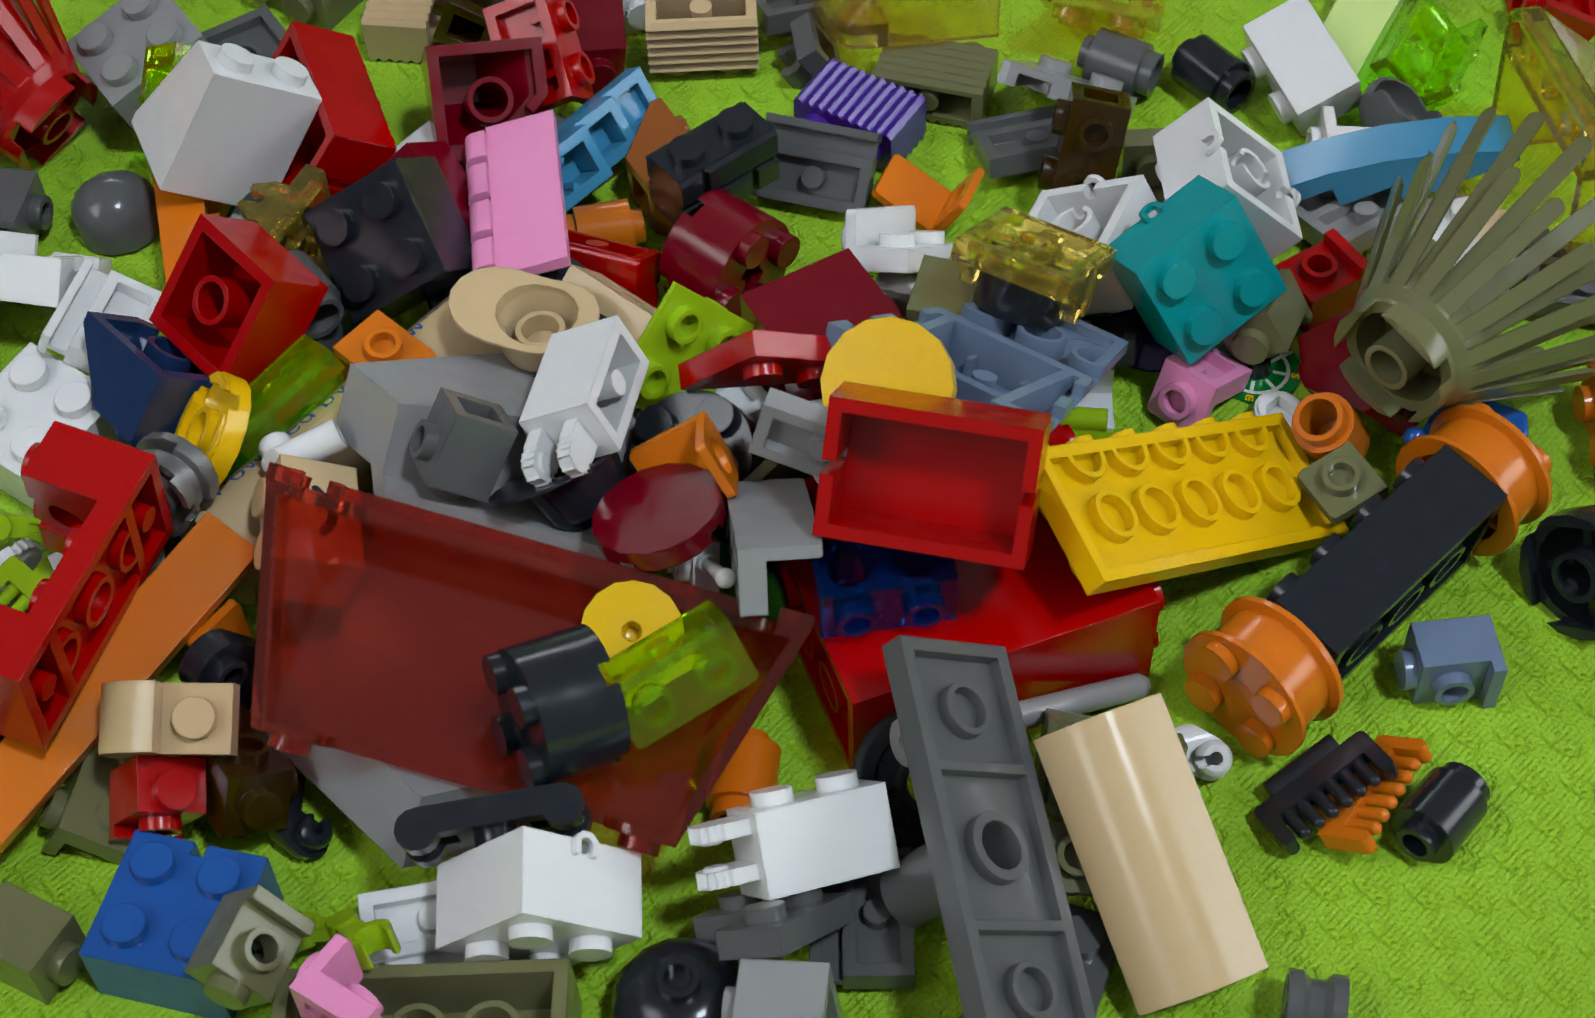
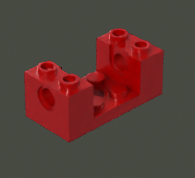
M55 420L42 441L31 445L26 452L21 465V479L23 480L28 497L35 500L33 515L41 520L38 528L45 548L61 553L63 557L49 579H42L35 587L29 601L28 613L0 604V735L44 751L130 606L138 588L144 582L174 530L155 454Z

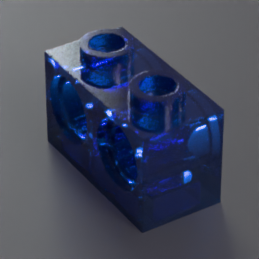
M821 537L823 556L821 558L807 559V573L820 639L836 636L856 638L865 636L872 631L906 626L926 628L934 626L941 621L957 619L959 578L955 561L952 558ZM913 575H919V576H924V577H912V576H913ZM843 585H854L853 587H843Z

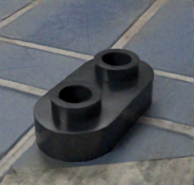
M222 628L213 629L200 636L188 648L180 662L179 679L182 683L240 685V701L247 710H250L263 652L273 649L261 640Z

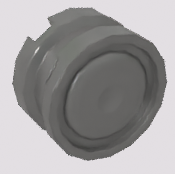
M152 432L143 437L136 448L156 455L174 526L170 537H176L185 533L195 522L200 509L210 505L219 491L218 475L211 461L204 453L185 438L169 432Z

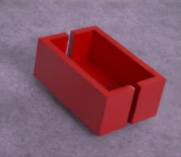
M292 20L272 58L276 59L280 56L289 57L304 65L322 98V102L276 195L301 203L311 209L378 169L396 152L397 148L354 37Z
M844 381L829 397L822 459L829 460L830 462L819 475L812 535L1024 570L1033 549L1041 489H1038L1044 475L1053 414ZM847 448L846 457H840Z

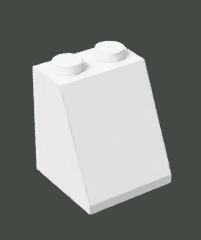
M198 40L135 112L131 122L160 190L238 206L249 192L262 190L276 195L322 102V98L307 68L292 58L280 56L273 59L252 54L236 44L224 43L220 46Z

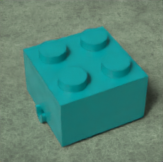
M1200 175L1192 179L1163 203L1154 201L1145 205L1139 212L1141 220L1101 250L1154 340L1189 365H1192L1288 290L1236 195ZM1156 210L1158 214L1155 217L1150 218L1148 214L1151 211Z

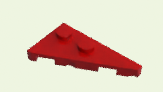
M752 329L678 364L681 390H703L796 383V386L802 389L821 388V374L827 354L832 347L827 336Z

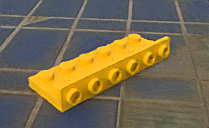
M1248 411L1227 421L1217 422L1214 417H1207L1186 427L1177 428L1174 422H1170L1145 433L1136 434L1133 428H1128L1108 438L1094 440L1092 435L1086 434L1062 445L1050 446L1048 444L1044 475L1038 489H1041L1039 510L1047 519L1068 559L1072 573L1080 581L1087 596L1318 548L1331 534L1336 533L1342 538L1350 532L1344 520L1338 524L1331 523L1300 486L1298 473L1311 465V462L1304 450L1295 441L1291 427L1283 413L1255 416L1252 411Z

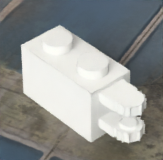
M618 315L551 334L518 422L527 438L523 447L524 453L521 454V469L523 470L526 482L534 485L535 488L551 483L555 479L554 474H557L560 467L562 473L570 476V478H575L588 474L587 470H590L589 465L592 464L594 458L621 451L650 362Z
M856 769L828 772L814 777L816 788L793 793L792 785L790 784L753 790L749 792L750 804L726 809L727 817L688 827L690 846L709 847L721 844L726 840H732L735 857L734 862L710 865L696 872L698 891H712L740 885L742 895L770 901L900 868L886 783L858 779Z

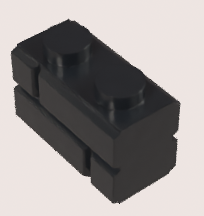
M745 101L724 109L717 116L689 132L675 137L668 144L646 156L647 172L651 179L649 181L650 200L671 223L675 224L683 212L693 217L705 205L697 199L708 191L723 189L742 200L753 194L754 190H760L779 179V159L776 156L778 154L777 132L772 125Z

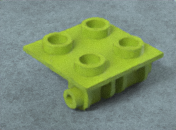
M673 281L637 341L638 346L650 363L635 407L643 410L650 405L657 404L672 394L686 391L680 388L678 364L752 330L755 325L728 311L727 308L707 296L704 298ZM703 389V390H704V391H710V392L715 393L717 389Z

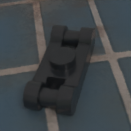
M557 782L414 807L398 816L394 824V836L398 844L416 865L433 867L446 859L449 850L474 845L478 847L521 826L573 837L581 831H590L593 817L582 792L576 785L569 782Z

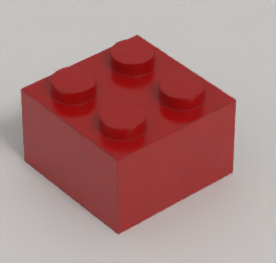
M200 213L149 321L208 377L216 371L227 372L245 379L251 391L276 393L329 287L257 222Z

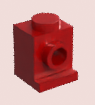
M1334 228L1324 233L1323 241L1275 265L1277 270L1290 268L1313 314L1310 323L1299 326L1304 333L1354 306L1367 264V260Z
M136 755L110 772L109 841H131L136 829L139 832H151L182 839V826L206 814V758Z

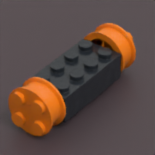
M1472 402L1471 404H1457L1444 409L1433 420L1429 435H1421L1411 439L1399 451L1395 468L1396 480L1392 485L1395 491L1385 500L1378 494L1368 500L1351 522L1354 529L1343 539L1336 533L1331 534L1311 556L1309 564L1312 567L1300 578L1293 572L1287 574L1274 587L1267 599L1254 596L1236 598L1225 607L1221 616L1220 627L1215 631L1199 632L1187 642L1184 648L1183 662L1188 680L1184 683V689L1188 698L1199 709L1210 713L1221 726L1237 738L1240 745L1249 754L1256 758H1265L1268 754L1286 756L1295 752L1304 742L1306 726L1311 721L1326 720L1341 707L1344 697L1342 681L1470 560L1472 555L1494 556L1502 553L1514 542L1519 525L1537 520L1548 509L1552 499V482L1549 474L1552 470V463L1549 456L1544 450L1533 444L1520 429L1506 418L1495 413L1488 405L1481 402Z

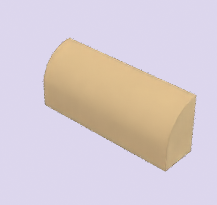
M1161 692L1033 740L1139 1016L1202 996L1269 968Z

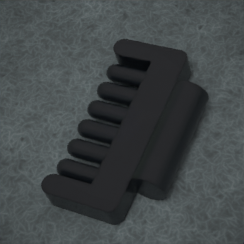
M1364 731L1356 732L1340 745L1330 734H1327L1262 783L1271 797L1260 804L1254 810V814L1260 825L1288 855H1294L1299 852L1300 845L1286 825L1301 839H1309L1312 831L1299 815L1302 814L1314 828L1321 829L1325 826L1326 821L1313 807L1314 804L1327 817L1332 819L1338 817L1340 812L1339 808L1331 801L1327 794H1330L1344 808H1349L1353 805V798L1341 786L1342 783L1359 798L1367 794V787L1354 775L1356 772L1371 787L1380 785L1381 777L1368 763L1388 781L1396 779L1399 772L1392 758Z

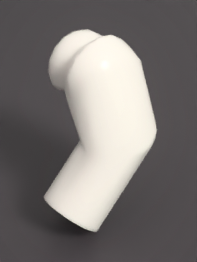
M334 419L326 421L292 439L285 432L270 433L263 437L258 445V451L262 457L260 464L268 475L280 453L324 461L348 448L346 440Z
M1183 724L1175 727L1176 732L1183 735L1188 745L1186 758L1193 776L1206 781H1213L1223 777L1230 770L1233 763V755L1230 748L1221 739L1193 724Z

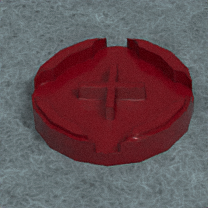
M666 463L642 469L619 481L601 498L592 515V533L600 551L610 564L621 568L620 562L634 564L636 571L655 572L679 566L701 554L713 542L711 533L717 528L718 523L723 529L728 518L727 502L723 491L709 470L690 463Z

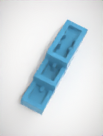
M640 67L626 69L557 127L566 212L613 175L610 168L627 155L650 101L657 99Z
M1508 115L1495 117L1492 126L1474 156L1473 165L1465 180L1486 173L1514 135L1513 126ZM1479 116L1442 117L1385 124L1322 138L1282 151L1290 187L1300 192V201L1333 190L1340 206L1391 188L1396 178L1400 175L1403 181L1401 195L1405 199L1418 164L1427 156L1429 150L1434 155L1445 129L1455 120L1457 124L1456 136L1430 193L1437 191Z

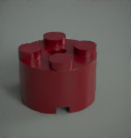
M714 189L704 193L697 199L705 205L693 217L683 212L675 222L661 253L659 274L668 279V287H663L665 293H667L671 284L675 281L704 298L706 296L727 308L728 311L741 317L740 295L784 276L786 268L792 264L799 252L800 241L798 237L789 232L788 227L780 220L726 190Z

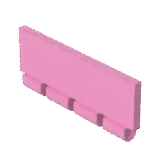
M553 109L485 127L486 134L484 130L469 134L465 138L470 239L472 244V271L499 266L538 275L571 266L557 123Z

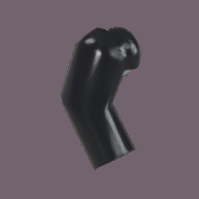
M297 773L298 791L296 797L290 800L287 828L266 833L295 858L311 860L322 856L327 851L333 837V830L329 820L325 817L320 822H317L314 819L313 813L306 814L302 811L305 778Z

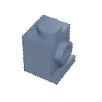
M1490 615L1411 622L1403 649L1397 650L1394 656V671L1398 687L1402 691H1409L1412 704L1437 702L1442 705H1454L1464 702L1469 698H1478L1482 709L1493 708L1497 703L1508 672Z

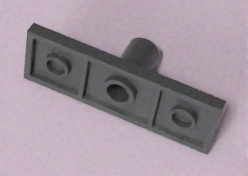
M899 635L883 645L882 651L925 844L899 857L900 868L882 872L880 889L887 909L897 921L911 928L923 927L942 917L965 1018H1096L1006 647Z

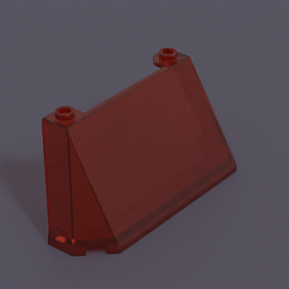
M269 462L266 472L251 728L270 733L266 746L303 757H309L312 746L316 745L339 749L493 794L527 788L519 770L516 754L504 758L496 745L491 728V718L501 714L497 696L492 695L485 681L481 664L482 656L496 652L503 647L581 624L584 610L594 596L613 583L636 580L653 584L671 597L681 613L684 635L680 652L666 671L649 681L629 684L609 679L603 675L607 686L620 683L630 723L631 746L629 753L621 755L623 760L615 762L610 766L562 782L576 785L582 792L592 814V822L603 824L604 827L620 832L616 843L617 846L658 857L661 844L676 848L812 631L816 616L781 607L778 621L765 619L763 615L740 617L736 597L648 572L636 571L634 568L348 488L344 484L334 481L329 482L326 494L309 489L312 477L306 476V472Z

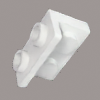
M914 205L847 209L845 224L841 233L842 249L849 248L866 271L916 273L919 271L924 255L967 262V243L945 242V231L916 230V209Z

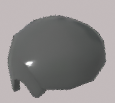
M1379 76L1368 85L1359 101V116L1362 127H1375L1385 124L1443 117L1439 111H1427L1423 100L1410 85L1393 77L1384 78Z
M126 169L104 171L84 182L74 193V199L71 200V216L87 249L93 253L116 256L134 252L154 241L160 233L153 186L146 178Z

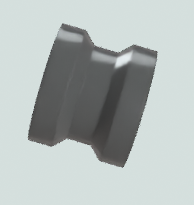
M1289 967L1284 984L1280 1018H1348L1349 976L1333 974L1326 980L1310 978L1304 969Z

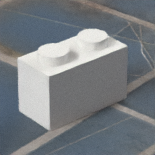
M1288 0L1243 26L1247 48L1240 51L1244 62L1248 64L1250 73L1255 77V80L1257 81L1265 77L1273 90L1268 95V99L1283 125L1292 121L1303 138L1306 136L1309 126L1317 127L1321 106H1334L1336 119L1359 107L1361 98L1360 81L1309 0Z

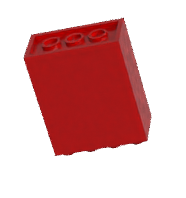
M1059 423L1050 433L1048 444L1050 446L1065 444L1076 438L1075 433L1068 424L1061 426ZM811 477L804 479L815 514L818 484L815 478ZM1039 509L1033 549L1024 570L821 537L823 544V556L821 558L766 561V565L773 572L783 590L787 606L786 618L783 623L850 769H852L857 750L868 732L884 717L896 712L882 646L899 635L1005 646L1019 701L1133 673L1149 677L1153 650L1159 644L1157 633L1159 611L1163 610L1165 606L1164 595L1159 581L1087 596L1080 581L1072 573L1068 559L1052 528Z

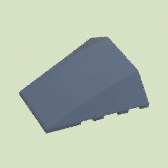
M975 301L963 303L961 315H956L941 307L920 309L918 321H913L920 324L942 341L955 365L956 399L1051 413L1053 415L1050 433L1126 354L1129 341L1069 314L1066 315V319L1057 327L1033 328L1001 320L985 312ZM892 313L871 316L870 319L897 316L893 315ZM847 320L828 322L826 336L831 347L835 345L844 332L853 328L854 324Z

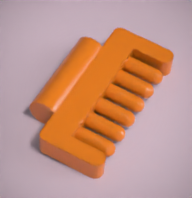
M1380 735L1375 738L1374 741L1394 761L1399 772L1398 777L1388 781L1368 763L1381 777L1379 786L1371 787L1356 772L1354 775L1367 787V794L1359 798L1342 783L1341 786L1353 798V805L1351 807H1342L1330 794H1327L1331 801L1339 808L1340 812L1338 817L1332 819L1327 817L1317 805L1315 806V809L1326 821L1325 826L1318 829V835L1326 848L1361 854H1372L1377 850L1378 846L1372 835H1379L1382 832V825L1379 822H1387L1390 819V812L1387 809H1395L1397 807L1398 800L1395 796L1401 797L1405 794L1406 787L1403 784H1409L1414 779L1411 771H1418L1421 768V764L1428 763L1433 757L1425 740Z

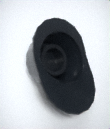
M616 452L594 458L592 464L589 465L590 470H587L588 474L575 478H570V476L562 473L560 467L557 474H554L555 479L551 483L537 488L526 482V478L523 475L495 491L488 501L491 506H503L530 499L554 526L568 531L587 530L592 527V515L601 498L619 481L627 478L619 454Z

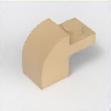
M156 680L102 683L98 756L112 759H132L136 755L171 757L238 756L240 685L235 683H162Z

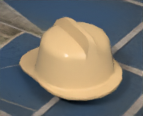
M499 266L476 269L462 276L450 290L448 309L453 322L465 334L484 343L501 347L505 357L517 368L531 373H537L551 334L595 322L600 318V308L595 296L582 286L566 281L549 279L518 269Z

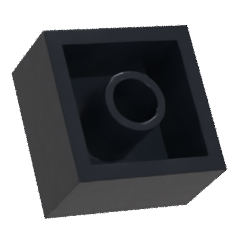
M435 156L394 158L304 213L334 282L341 293L353 324L362 323L377 309L390 319L395 318L452 286L462 276L472 272L470 233Z

